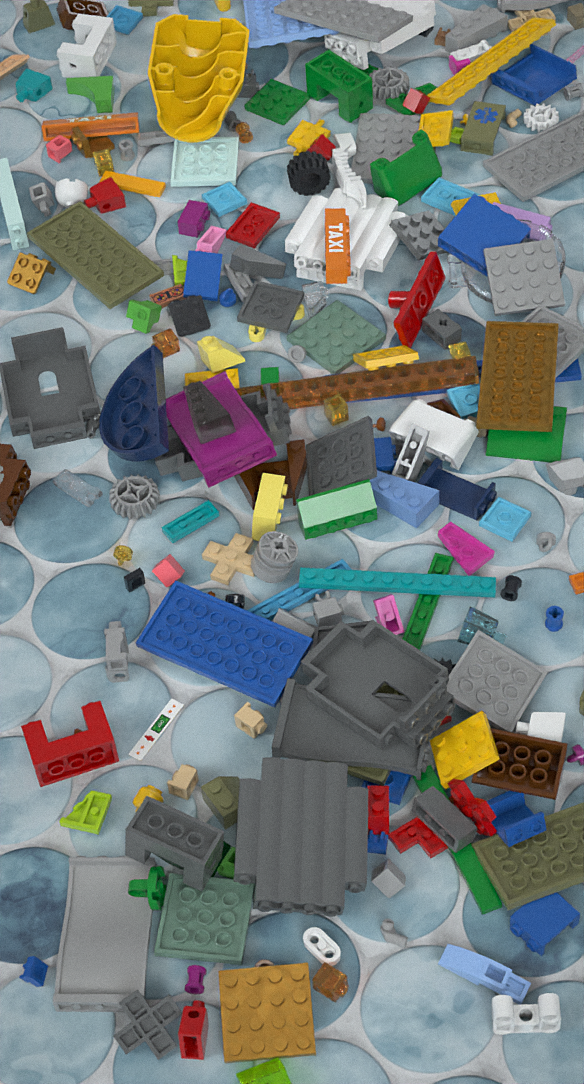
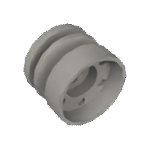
M272 531L262 535L251 559L253 573L259 579L268 583L284 581L288 577L298 555L296 542L283 532Z

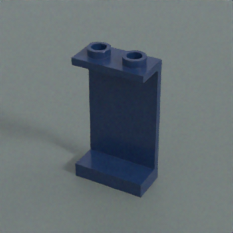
M435 458L418 481V484L439 490L440 505L476 521L481 514L484 515L486 513L489 503L493 502L497 496L495 491L496 483L492 482L486 489L443 470V460Z

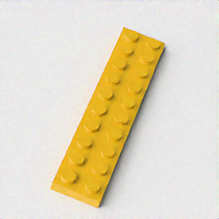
M532 17L429 93L428 96L431 97L429 102L445 104L447 106L452 105L456 99L464 96L468 90L475 88L479 82L487 79V76L496 72L502 65L507 64L511 58L519 55V52L528 48L534 41L539 40L543 34L550 32L556 26L555 19Z

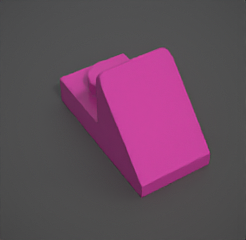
M390 594L373 600L378 615L375 617L377 623L395 635L404 633L394 595Z

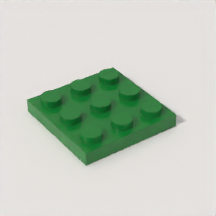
M270 79L244 106L246 111L284 126L310 100V94Z

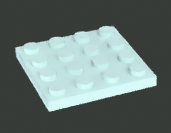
M212 137L195 143L175 139L171 187L221 186L229 181L236 185L239 137Z

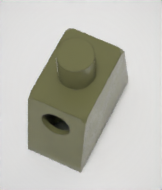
M30 0L29 3L23 5V26L29 34L55 25L50 9L44 0Z

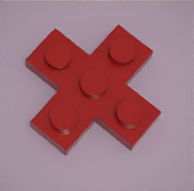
M453 778L447 783L451 789V796L448 798L450 802L457 806L464 816L474 822L478 834L490 837L494 835L497 830L491 822L496 818V815L487 801L475 798L464 780Z

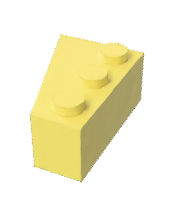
M268 473L262 474L253 513L252 538L255 541H259L262 535L267 532L276 531L277 525H280L282 516L280 510H283L285 502L283 495L286 496L288 484H285V476Z

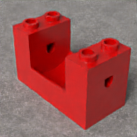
M101 700L81 706L86 731L48 743L41 720L31 721L21 726L40 787L120 762Z

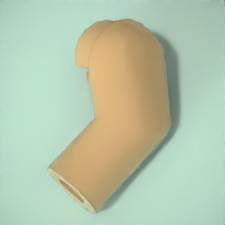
M519 109L514 110L506 117L507 125L509 124L510 128L518 124L515 119L522 115Z

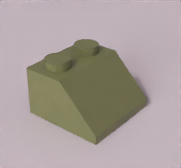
M218 776L201 786L204 802L225 830L237 823L240 779L235 776Z

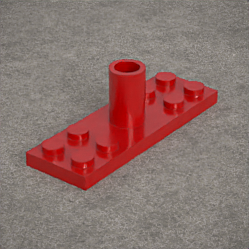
M429 252L410 291H391L388 296L390 308H400L397 317L394 319V328L397 330L402 345L409 348L412 347L422 327V319L428 315L446 279L437 252Z

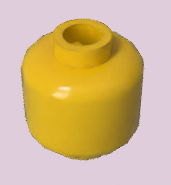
M151 785L141 787L132 801L133 805L137 808L135 812H137L146 796L163 803L162 792Z

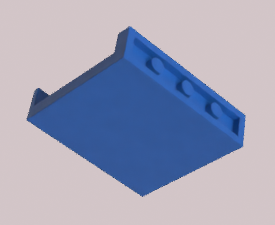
M530 44L531 53L504 71L498 69L496 72L491 73V81L493 85L536 106L537 103H541L576 80L577 69L575 64Z
M473 194L439 235L438 246L488 277L483 250L485 248L520 244L525 238H530L531 228L528 224L515 219L512 214L502 211L497 205H492L484 197Z

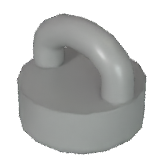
M294 345L288 351V358L293 363H300L306 358L307 352L301 345Z
M542 532L536 536V544L539 545L541 552H547L556 543V536L553 533Z

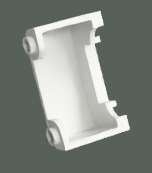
M421 399L413 400L388 431L393 442L401 446L405 442L412 424L430 431L425 451L439 456L443 461L451 462L450 467L457 470L460 469L479 433L473 421L469 419L462 420L427 405Z

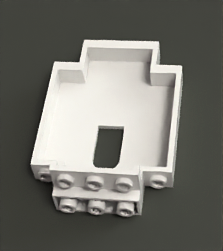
M367 0L371 4H380L382 7H391L397 11H405L407 14L413 15V21L379 43L342 32L335 35H324L325 48L330 49L353 66L365 70L369 68L368 52L374 51L383 54L434 26V16L436 15L435 0Z

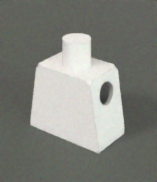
M533 712L530 723L517 722L516 733L562 742L566 713Z

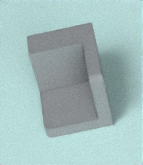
M388 858L372 871L371 881L388 898H391L405 887L406 876Z

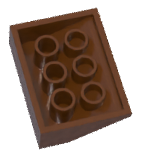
M490 728L500 759L474 773L471 783L556 800L566 762L568 743Z

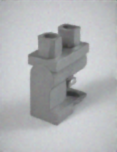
M121 621L109 622V629H104L106 639V675L110 682H126L129 680L127 657L129 647L125 628L122 627ZM122 673L124 676L116 677L115 674Z

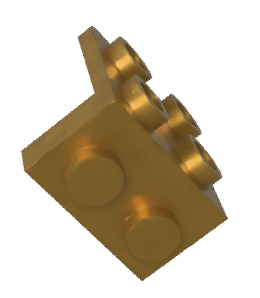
M79 127L72 128V141L85 158H93L98 154L108 153L115 149L113 142L108 136H96L87 139Z
M20 252L7 283L35 294L45 272L54 275L56 268L51 266L52 262L44 258L39 260L37 256L31 253L26 255Z

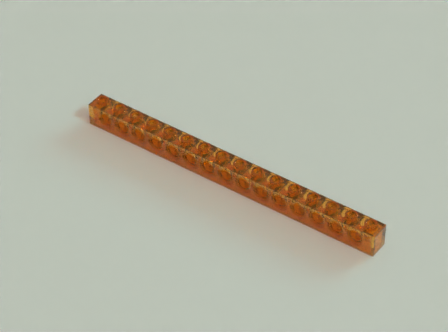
M476 356L381 368L372 371L366 370L271 383L270 386L272 390H276L277 397L282 396L284 403L287 402L289 410L479 384V371ZM262 385L235 388L239 396L260 391L262 398H266Z

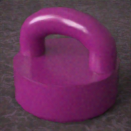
M580 744L571 747L573 754L569 755L566 761L568 763L578 761L581 766L584 764V750Z

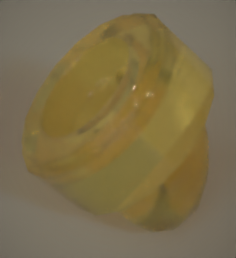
M123 545L116 546L113 556L118 559L119 566H122L124 561H130L133 555L132 549Z

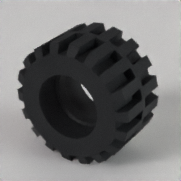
M306 151V153L301 152L298 156L295 155L287 165L290 186L299 195L304 194V196H308L311 194L312 196L315 193L319 194L330 183L331 176L326 158L322 157L320 153L317 154L315 151L312 153L310 151Z

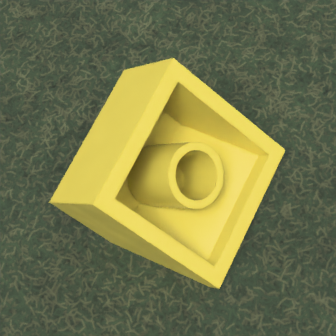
M206 336L202 340L197 341L201 360L212 373L245 362V358L233 345L215 336Z

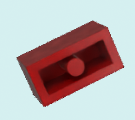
M368 786V835L370 830H373L375 835H381V831L385 832V835L389 834V786Z

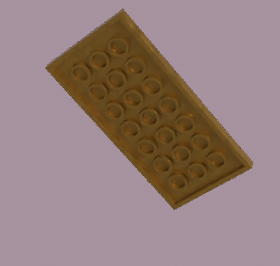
M486 321L476 429L552 432L559 323Z

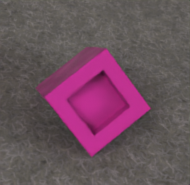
M453 55L449 56V69L454 75L471 63L469 58L456 61Z

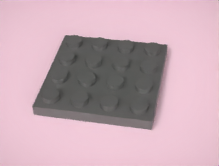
M369 416L306 444L309 496L377 477L373 421Z

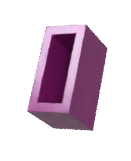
M194 200L188 201L177 222L179 234L198 238L200 232L204 230L206 221L210 219L211 212L208 209V203Z

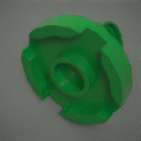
M152 866L148 879L130 880L128 894L133 897H148L151 910H162L161 906L164 904L167 889L166 884H163L162 877H166L164 868L162 866Z

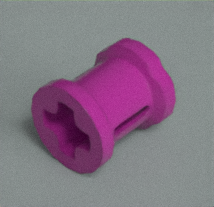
M200 965L188 966V982L185 984L184 990L195 995L204 993L203 979L207 973L206 968Z

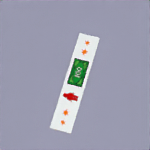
M171 699L133 747L129 755L141 761L184 704Z

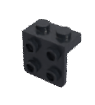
M192 295L185 300H175L168 304L166 310L168 316L172 317L179 337L204 331L211 327L201 295Z

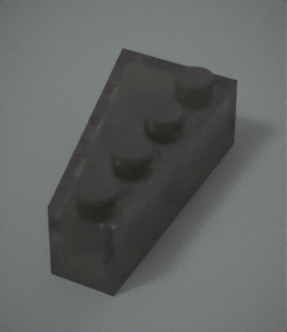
M201 381L192 382L183 387L192 422L201 444L236 432L230 414Z

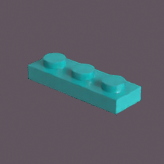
M208 500L164 525L162 532L173 544L220 516L219 511Z

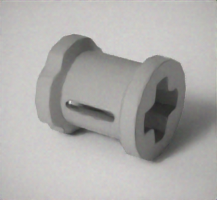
M578 83L576 86L564 87L565 99L569 101L574 97H583L584 90L582 84Z
M128 139L119 142V148L121 149L120 157L123 161H131L135 157L132 151L133 142Z

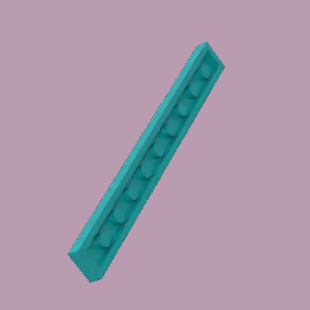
M300 567L299 588L495 598L496 577Z

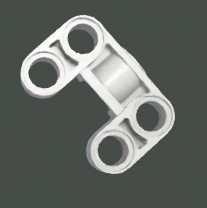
M542 994L538 997V1004L513 1005V998L509 995H498L492 998V1024L495 1034L554 1033L560 1029L561 1012L559 996L557 994ZM526 1016L531 1020L526 1022L520 1018Z

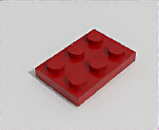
M251 202L225 233L226 238L255 249L279 220L280 212Z

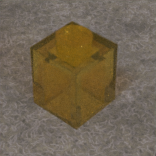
M108 149L93 152L94 164L99 177L103 176L105 171L114 172L113 161Z
M340 393L324 399V414L332 426L349 420L348 405Z

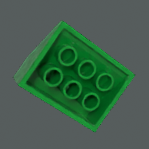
M553 407L552 432L489 429L486 456L549 463L561 461L567 407Z

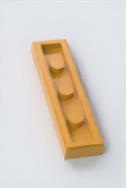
M105 171L99 181L101 182L112 177L120 190L159 198L166 188L165 182L111 171Z

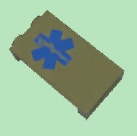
M474 101L461 137V151L493 156L494 141L501 121L506 118V105Z

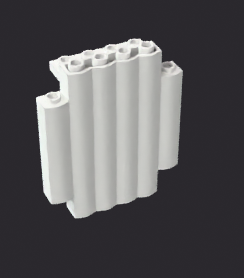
M341 188L334 189L329 199L323 196H312L285 239V252L294 254V267H297V277L326 283L325 208H346V215H349L351 277H347V284L332 285L362 291L365 270L383 272L401 240L389 226L391 220L408 215L398 212L397 200L381 198L375 194L367 195L366 208L363 209L358 200L347 196L346 193L342 192Z

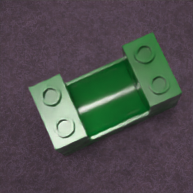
M329 49L305 64L307 93L316 101L321 100L330 93L337 97L339 116L347 122L351 123L359 118L361 113H367L373 109L372 77Z

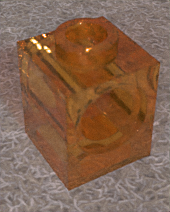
M171 328L152 336L153 344L151 346L155 345L163 353V358L180 351L179 339Z
M324 962L312 979L313 989L335 1003L339 997L345 996L349 988L347 975Z

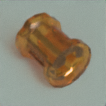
M246 122L239 123L235 129L239 134L240 142L244 144L251 142L253 134L249 131L250 126Z

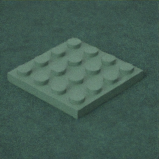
M339 300L334 301L287 335L289 343L293 346L301 345L307 352L306 355L331 374H340L355 363L353 354L371 351L386 340L384 332Z
M170 873L154 949L155 956L242 965L255 883L242 885L238 882H233V879L210 877L203 891H200L183 883V874Z

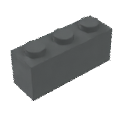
M434 786L414 798L411 811L455 853L474 841L477 831L474 822L464 816L459 808L447 800L445 795Z

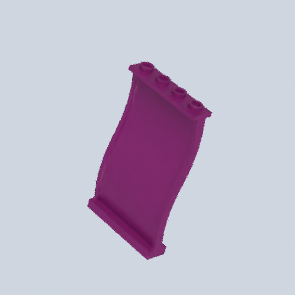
M226 371L166 398L167 419L198 467L208 488L277 456L272 440L267 436L257 418L241 399L229 380Z

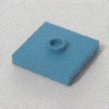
M116 5L107 17L113 18L115 31L129 35L142 20L143 13Z

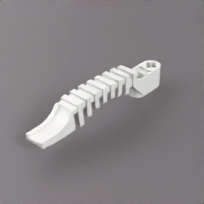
M351 133L334 134L333 142L336 148L332 149V163L338 184L343 193L358 200L362 209L366 208L367 194L362 180H360L361 176H355L356 173L351 172L352 169L347 164V160L356 155L355 141Z

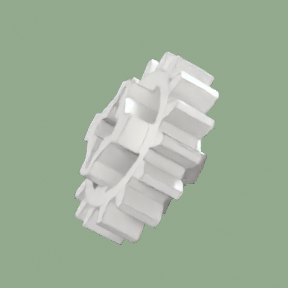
M538 103L535 107L531 105L530 109L527 108L526 112H524V124H527V128L532 127V131L538 129V132L544 131L559 123V112L556 111V108H551V105L545 106V103L542 106Z

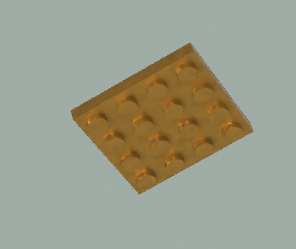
M308 963L218 971L225 1063L316 1055Z

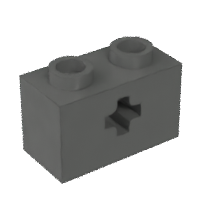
M439 309L422 319V331L444 350L461 341V326Z

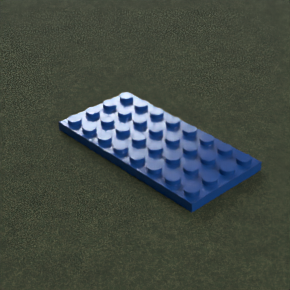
M175 580L137 639L136 646L275 708L284 694L287 678L292 679L301 665V661L307 655L314 641L313 638Z

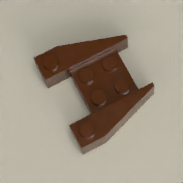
M304 439L292 440L290 443H286L288 460L260 463L234 476L253 510L255 509V502L263 473L285 476V484H288L286 496L283 495V499L292 498L293 506H296V499L299 497L307 470Z

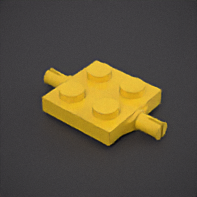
M319 119L316 124L305 120L299 123L287 139V144L296 148L293 152L294 156H298L301 152H306L313 141L321 134L327 139L330 137L331 131L322 128L325 123L323 119Z

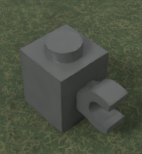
M251 69V74L244 73L243 86L238 98H252L259 91V82H256V75H254L253 69Z

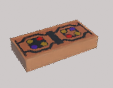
M181 284L149 295L151 302L161 305L162 308L168 306L172 301L186 299L183 298L184 288Z

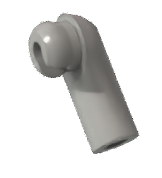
M384 919L380 930L385 941L405 948L408 937L396 933L392 919Z

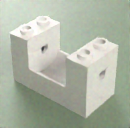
M78 14L72 23V28L75 31L74 39L77 44L63 42L61 47L58 48L59 69L61 70L62 77L67 78L100 76L117 44L113 18Z

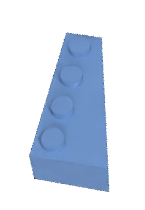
M378 470L377 477L370 480L376 505L415 528L439 506V490Z

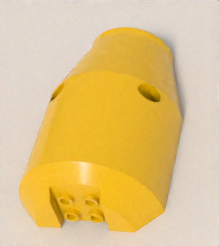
M172 14L155 24L147 73L157 109L158 123L169 136L183 142L195 143L212 138L220 130L222 121L240 94L244 81L250 30L236 19L220 18L219 22L191 20L189 15Z

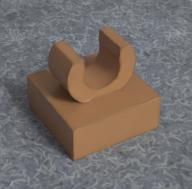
M442 27L439 28L435 38V45L445 46V35L451 31L449 28L447 31H442Z

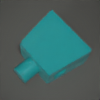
M27 68L15 84L17 90L16 98L19 102H24L26 99L37 102L53 89L50 76Z

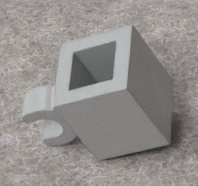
M44 182L29 187L31 199L39 211L44 212L45 217L51 215L49 207L54 205L51 190Z
M326 591V598L321 599L316 594V603H313V615L318 627L337 625L342 621V615H344L342 604H338L335 597L331 598L328 591Z

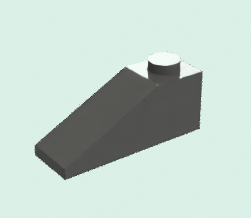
M240 244L232 253L229 267L243 274L282 279L286 263Z

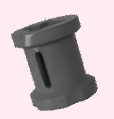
M229 111L223 121L228 124L230 131L236 132L241 128L242 122L236 118L237 116L234 111Z

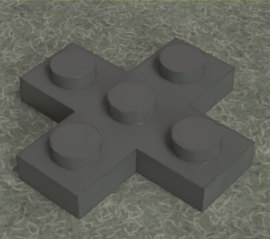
M138 989L119 1002L132 1022L114 1034L113 1037L126 1055L144 1041L158 1060L177 1047L164 1028L182 1014V1011L170 994L153 1007L149 1006Z

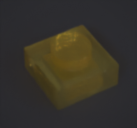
M466 341L449 345V352L453 362L471 359V353Z

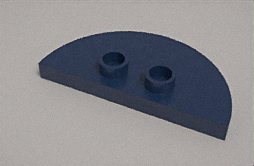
M155 345L142 352L125 368L110 389L101 410L99 420L101 439L112 452L126 461H145L169 451L163 353Z

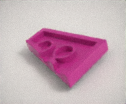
M449 522L438 531V538L468 576H471L494 557V550L452 522Z

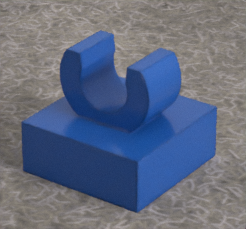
M370 830L367 853L386 855L388 835H385V832L382 831L381 835H375L373 830Z
M35 956L28 957L27 962L23 965L24 973L19 978L26 983L30 982L35 987H41L44 985L48 965Z

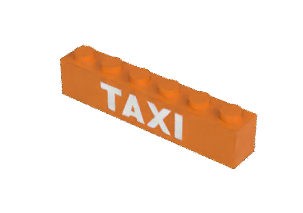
M138 112L47 120L42 123L44 141H51L58 135L72 139V128L79 127L86 137L139 133L140 131Z
M325 208L326 284H347V277H351L349 215H346V208Z

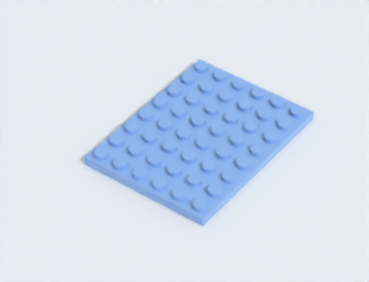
M243 0L246 28L250 30L249 48L258 49L265 45L274 46L277 43H290L293 40H306L310 37L319 38L326 34L335 35L339 33L335 30L274 13V7L286 0Z

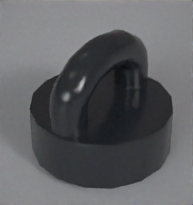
M226 594L225 602L240 603L238 607L243 609L245 606V595Z

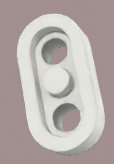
M312 927L305 931L303 935L304 946L323 965L334 966L340 961L341 952L339 946L325 932L317 927ZM314 939L318 940L317 943H311ZM332 954L333 957L327 958L326 955Z

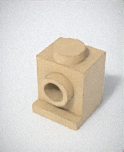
M249 702L234 715L236 727L253 739L262 734L267 728L263 715L257 710H252Z
M182 764L179 770L174 772L172 780L167 782L169 794L188 800L199 781L197 769L191 765Z

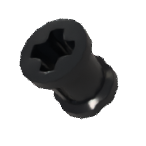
M508 575L505 579V587L500 593L501 597L511 602L517 600V592L522 585V580L517 576Z

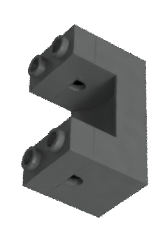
M146 796L126 828L125 856L145 864L150 854L154 853L184 867L183 883L203 891L222 858L224 831Z

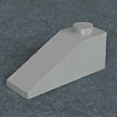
M415 424L411 425L391 475L416 482L422 467L430 431Z

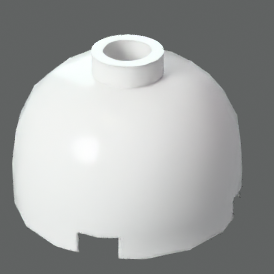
M63 179L55 184L56 200L63 207L69 208L79 201L84 204V200L87 199V184L81 180L75 179V182L70 179Z

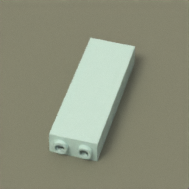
M2 158L0 159V201L12 249L17 250L29 247L8 159Z

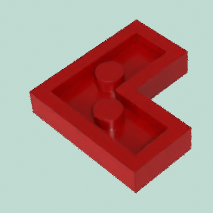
M418 817L388 834V839L400 854L419 844L431 859L448 848Z

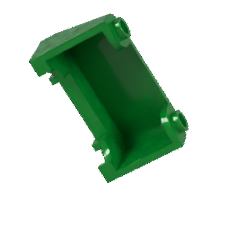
M422 129L412 136V142L415 146L392 162L386 158H379L370 164L374 192L381 198L397 200L398 206L430 186L443 175L441 164L429 136Z

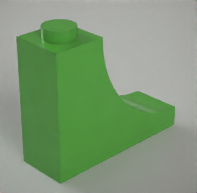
M113 76L66 78L68 94L81 95L90 99L96 105L97 113H113L115 92Z

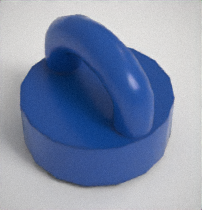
M228 288L219 295V302L222 306L230 307L236 303V294L232 288Z

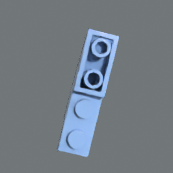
M447 944L438 965L476 985L480 983L500 995L511 996L513 1001L519 1005L522 1004L531 985L527 980L511 973L512 969L480 954L451 944Z

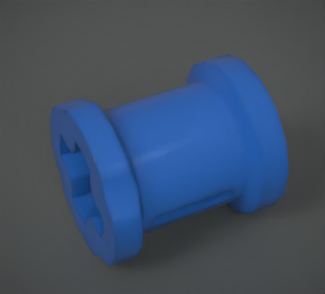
M551 606L546 610L547 619L545 627L549 631L557 632L562 629V619L564 616L562 608Z

